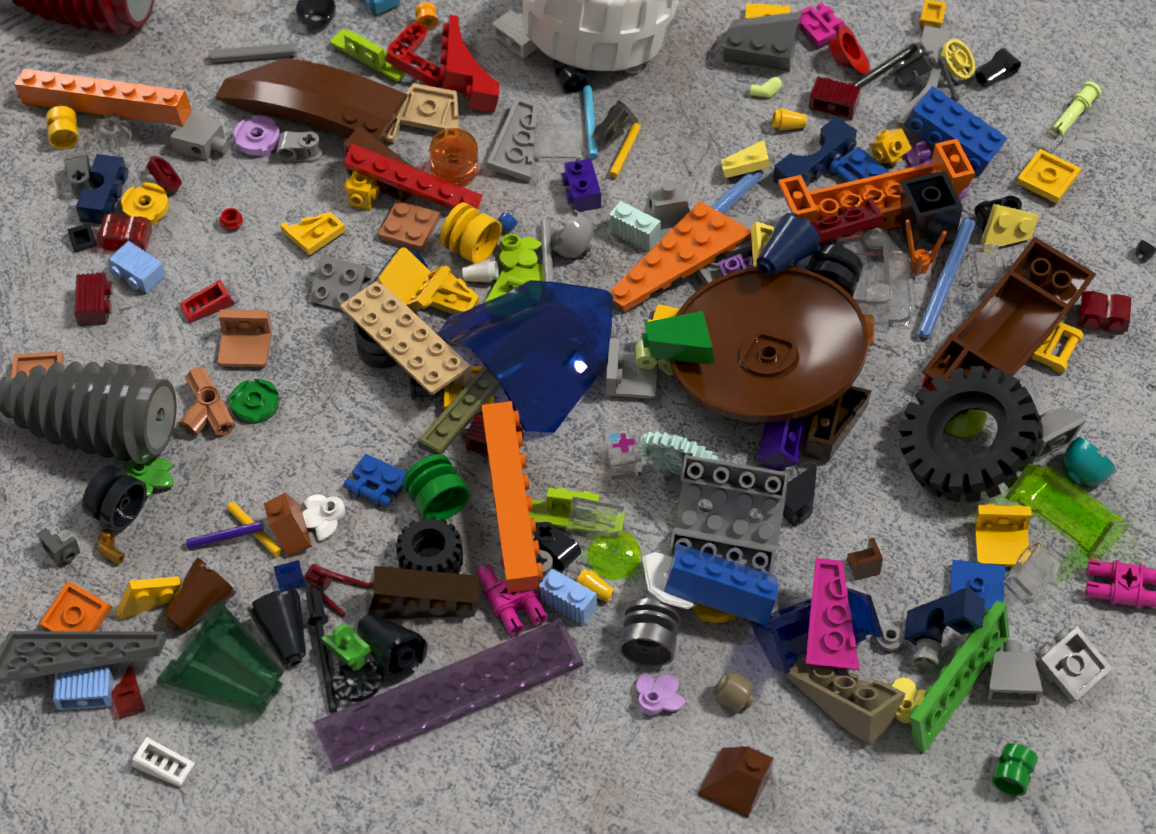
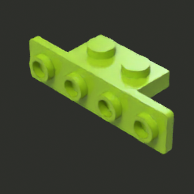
M342 29L330 40L332 46L396 82L406 75L403 71L386 62V51H384V48L351 30Z
M548 488L547 501L532 499L533 511L529 512V518H535V525L541 522H550L557 528L621 536L625 513L622 511L600 509L599 494H593L589 491H569L565 488Z

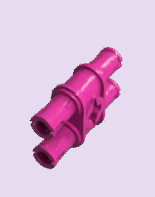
M501 558L499 563L504 568L503 558ZM490 564L484 565L486 571L483 570L482 566L476 570V574L485 588L484 596L486 599H489L494 609V615L502 619L509 636H516L514 629H516L518 634L524 630V626L516 614V611L520 609H526L535 626L540 625L539 618L542 624L547 621L548 615L539 602L540 594L537 590L507 593L506 579L498 581Z
M1088 560L1087 576L1109 578L1112 583L1102 584L1087 581L1085 589L1086 598L1108 600L1111 605H1115V603L1135 606L1136 609L1142 608V606L1156 607V592L1145 590L1142 587L1143 584L1156 585V569L1146 568V565L1142 563L1136 565L1119 562V560H1113V562Z

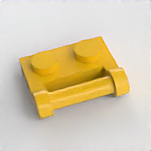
M1060 322L1030 359L1050 366L1057 373H1064L1068 367L1067 362L1073 350L1082 341L1084 334L1081 330ZM1065 336L1068 338V341L1060 356L1052 355L1061 337Z

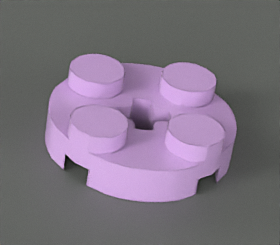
M256 115L251 116L252 120L245 122L244 119L240 121L234 130V138L239 152L267 157L278 146L280 131L272 118ZM258 133L261 134L260 137H253L256 136Z

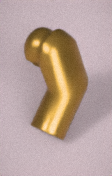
M103 529L98 537V552L101 556L119 565L123 562L125 554L115 548L114 532L110 529Z

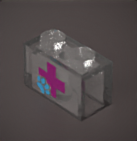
M633 420L603 425V441L612 480L642 476V466L646 465L645 456H641V452L638 451L641 436L640 431L635 430Z

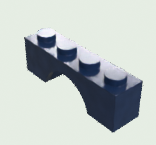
M834 117L821 128L819 144L822 148L818 152L807 156L789 153L774 165L773 182L778 184L780 179L801 175L806 187H808L811 181L823 175L834 160H840L843 155L855 148L857 130L839 117Z

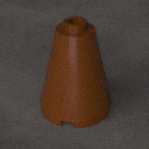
M199 558L193 561L164 613L167 617L165 623L175 632L179 629L186 631L237 593L215 570L207 569L205 567L207 564Z

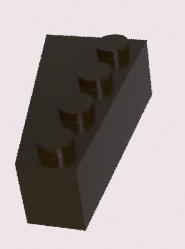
M374 566L366 592V615L376 614L385 619L475 616L479 605V576Z

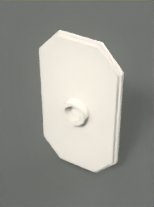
M656 552L642 557L649 593L662 603L685 609L699 604L664 592L673 557Z

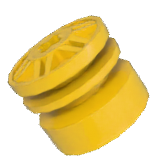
M463 202L451 210L445 219L440 232V244L442 247L450 249L453 253L460 254L467 261L476 264L487 260L493 253L500 240L502 225L499 220L488 214H481L479 209Z

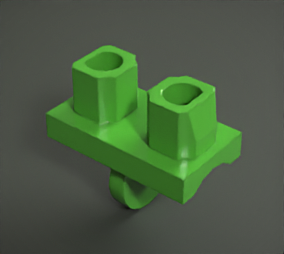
M342 624L339 627L336 626L333 629V634L322 637L323 644L354 671L367 663L365 656L371 652L370 646L355 634L351 626L347 624Z

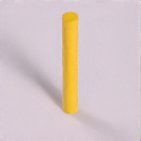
M633 123L609 172V176L612 178L618 177L641 129L638 123Z
M230 502L227 505V510L242 525L255 523L235 502ZM264 531L252 534L274 557L281 555L283 550Z

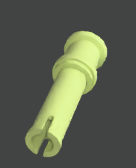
M1091 81L1083 84L1080 93L1073 96L1072 104L1050 128L1053 136H1056L1060 131L1057 138H1062L1080 114L1091 108V103L1094 99H1098L1101 96V89L1097 84Z

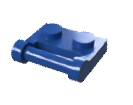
M859 147L840 160H834L828 168L833 175L837 174L846 182L858 180L857 178L864 179L889 173L887 169Z

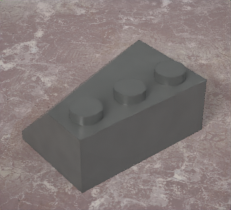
M803 11L733 20L728 27L723 47L724 61L790 71Z

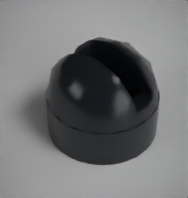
M1140 240L1136 246L1135 254L1139 257L1142 253L1144 255L1142 260H1149L1156 253V248L1150 243Z

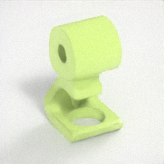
M642 341L636 344L635 355L638 367L653 369L658 364L659 369L665 374L674 375L669 359L651 357L649 347L644 348Z

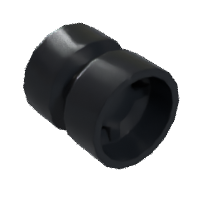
M554 59L552 67L562 91L566 94L583 91V87L589 84V78L585 69L576 68Z

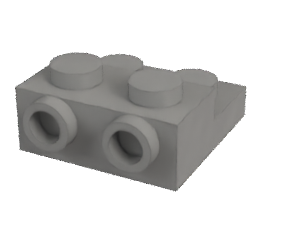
M1078 626L1069 631L1066 628L1062 629L1053 637L1056 642L1052 646L1046 644L1035 653L1038 657L1035 662L1039 672L1049 684L1055 682L1071 703L1077 701L1112 669Z

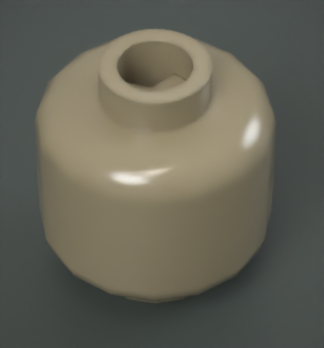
M734 671L728 675L724 673L714 689V693L717 694V702L733 712H739L743 707L748 709L756 694L752 693L754 688L753 682Z

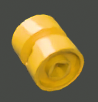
M57 106L50 109L46 115L49 144L54 148L62 150L74 147L79 140L75 111L67 106Z

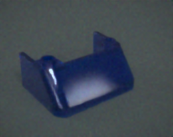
M847 588L855 642L864 641L866 635L869 634L877 638L883 637L884 635L871 595ZM811 598L771 613L767 625L754 621L751 622L753 632L772 668L782 673H789L790 669L794 667L793 663L798 660L797 656L807 651Z

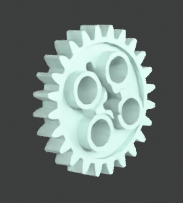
M655 431V434L652 432L644 433L638 444V451L641 452V456L646 457V460L653 461V465L662 466L661 469H668L671 473L680 476L682 475L685 454L714 460L718 458L712 455V451L705 450V446H698L697 442H689L687 438H682L675 434L670 436L666 432H664V435Z

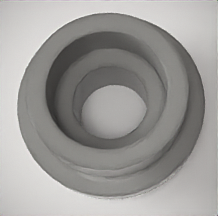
M887 625L878 631L877 642L882 649L895 651L902 646L904 634L898 627ZM887 635H892V636H894L895 638H894V639H889V638L887 637Z

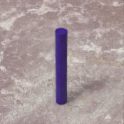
M262 521L189 538L186 539L188 549L261 532L264 531Z

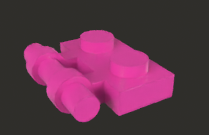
M822 2L817 5V11L812 6L801 10L803 15L800 29L817 47L828 43L829 40L836 36L839 28L845 25L844 21L841 18H837L834 15V11Z

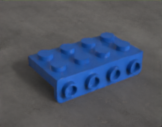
M933 86L913 108L904 122V126L933 147L936 143L958 139L975 172V176H980L1008 139L999 130L994 129L980 117L975 116L960 103H956L946 96L944 92Z

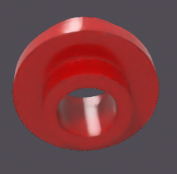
M235 208L225 209L219 219L220 225L226 230H235L243 224V216Z

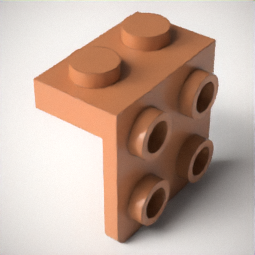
M258 309L220 310L219 321L222 337L218 355L219 365L223 367H265L268 361L272 334L269 311Z

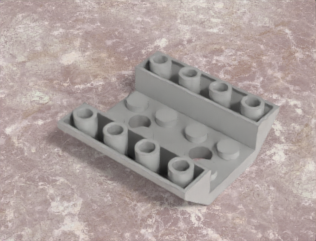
M685 454L681 481L683 482L676 525L672 531L669 556L673 557L676 544L678 543L772 574L784 512L789 473ZM700 500H709L712 503V510L707 513L702 512L698 507ZM760 509L764 515L763 519L759 522L751 520L749 517L750 510Z

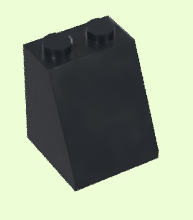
M946 171L900 181L902 236L907 246L906 220H910L915 251L933 248L943 231H946L947 234L942 245L953 243L958 231L963 206Z

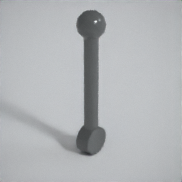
M943 56L939 57L937 62L944 72L952 94L951 99L957 102L960 96L954 89L946 67V59Z

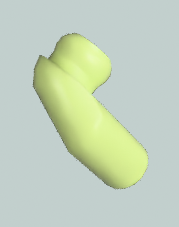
M772 77L763 86L751 85L750 96L772 97L781 89L782 81L778 77Z

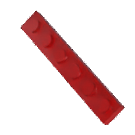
M352 143L343 163V167L452 210L463 202L478 209L483 196Z

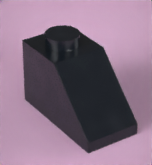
M814 465L787 484L783 517L792 526L799 521H806L812 515L817 471Z

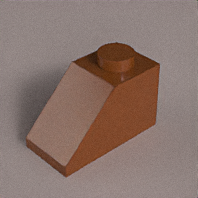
M286 492L264 503L269 525L289 558L312 547L299 503Z

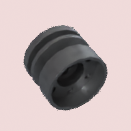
M646 598L631 601L626 606L623 620L624 629L621 631L619 652L630 662L643 666L655 667L669 664L675 655L676 636L678 635L681 618L680 612L674 606L662 603L657 599Z

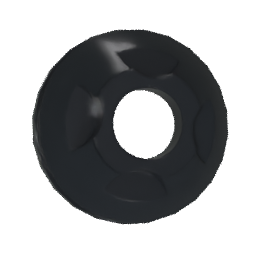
M299 0L296 5V13L298 19L303 24L319 28L328 24L335 17L336 4L334 0ZM315 15L323 16L321 20L311 19Z

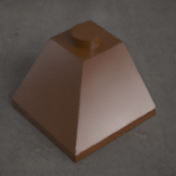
M749 746L724 747L716 758L698 795L749 818L772 774L774 758Z

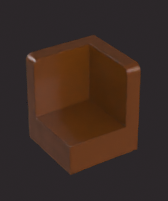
M875 538L868 540L867 549L847 554V562L855 581L880 575L883 557Z

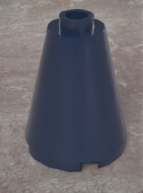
M786 213L779 219L756 260L758 270L763 275L773 277L816 252L820 246L817 243L820 237L816 228L806 218L801 220L795 217L796 213Z

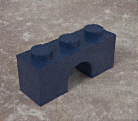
M96 154L90 174L94 186L99 188L94 190L82 189L76 209L81 222L107 225L110 216H113L115 213V203L117 198L121 197L122 185L128 179L129 169L125 166L123 157Z
M964 588L907 611L904 639L915 646L916 642L923 638L942 643L943 633L947 626L961 635L983 627L985 599L974 593V591Z

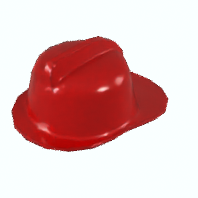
M846 25L841 26L838 30V35L828 41V47L833 59L841 66H853L854 69L863 75L870 71L869 60L858 44L854 33Z

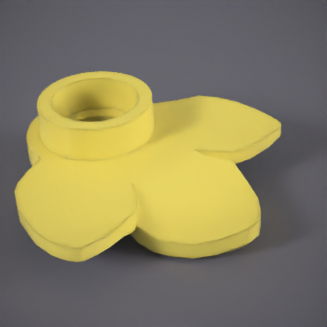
M901 677L896 679L892 687L905 693V698L895 717L902 723H911L909 719L910 713L914 706H919L922 702L926 690H917L912 680Z

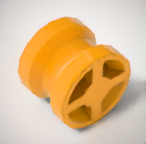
M424 2L418 4L415 8L416 23L423 25L426 30H432L438 25L435 5Z

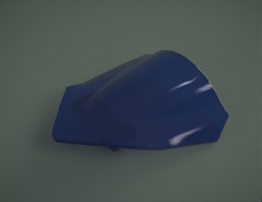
M530 280L504 295L449 318L437 335L446 343L457 345L469 351L487 367L501 385L509 401H512L513 410L518 411L519 421L524 431L555 433L608 362L612 330L613 296L609 291L599 288Z

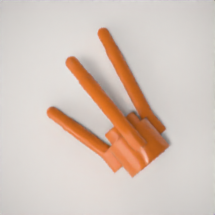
M906 220L909 247L908 257L911 259L910 268L916 274H924L929 270L930 263L935 261V256L947 232H942L930 254L924 249L915 251L910 220Z

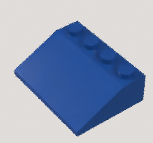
M677 543L664 592L767 625L776 602L779 584L775 575Z

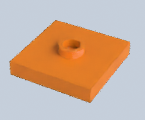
M67 581L38 625L47 631H97L112 609V606L74 583Z

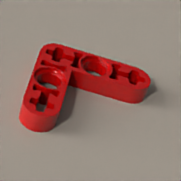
M411 23L388 46L385 60L390 65L427 86L438 88L442 86V79L439 78L440 67L414 53L424 42L427 30L421 24ZM410 64L417 65V66L420 67V68H415V67L411 66Z

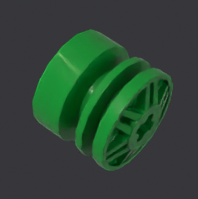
M436 454L419 460L410 467L402 480L404 490L409 494L410 499L415 502V507L421 516L425 517V520L430 519L431 516L436 517L438 521L441 518L447 520L462 510L470 497L469 488L463 479L457 475V470L445 455Z

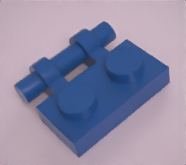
M365 454L352 472L353 478L357 480L353 481L347 478L343 487L350 490L351 494L357 497L363 496L370 499L372 504L377 506L381 504L389 507L392 498L388 497L387 494L395 497L399 495L403 489L402 480L406 472ZM370 485V486L375 487V488H377V489H376V490H372V489L368 488L367 486Z

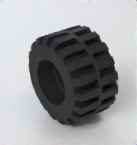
M432 516L428 520H425V517H421L419 522L413 520L409 522V528L405 526L401 530L402 534L398 535L396 544L399 568L459 574L461 571L460 566H463L462 542L458 530L455 531V526L452 523L447 525V520L443 518L438 521L436 517ZM433 547L442 550L441 553L433 557L418 555L421 550Z

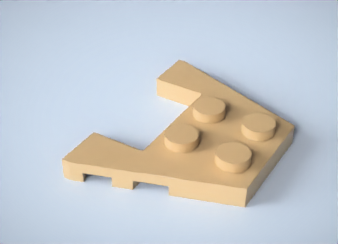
M413 83L406 92L407 98L384 142L395 143L400 125L444 133L439 146V152L460 157L457 91Z

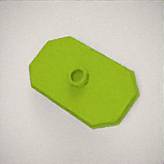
M537 263L531 267H523L516 264L513 268L504 267L484 303L489 316L511 324L530 318L544 291L543 265Z

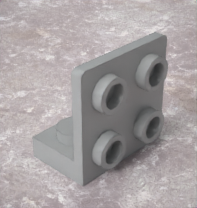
M321 255L309 300L317 304L342 310L341 304L361 291L364 277L371 279L374 270L367 266Z
M610 338L606 396L655 399L658 364L653 369L638 367L636 365V355L624 354V349H620V339Z

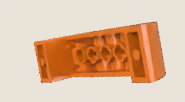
M953 139L935 144L932 163L808 191L801 175L778 180V185L791 213H796L795 217L801 220L806 218L811 224L831 215L841 216L845 214L846 208L852 205L858 208L865 204V199L872 197L883 215L885 224L879 225L873 230L855 232L854 235L849 237L841 236L834 238L843 239L902 226L900 181L946 171L958 196L970 184L975 176V172L958 139Z

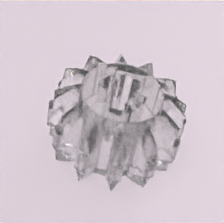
M115 113L111 117L105 115L104 119H97V123L93 125L92 129L94 142H96V145H99L101 150L107 149L111 152L113 149H117L120 151L121 146L127 147L128 141L132 140L130 123L123 116L117 117Z

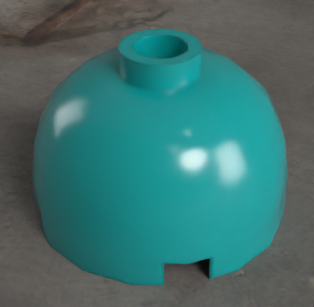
M1076 437L1071 442L1063 458L1064 466L1069 472L1066 476L1076 485L1080 483L1086 486L1100 485L1113 474L1116 468L1106 455L1102 457L1097 452L1098 448L1081 437Z

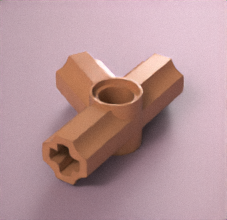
M195 367L189 370L188 374L185 375V379L196 401L179 421L180 427L186 433L194 436L198 435L209 422L216 436H225L231 433V430L236 427L205 368Z

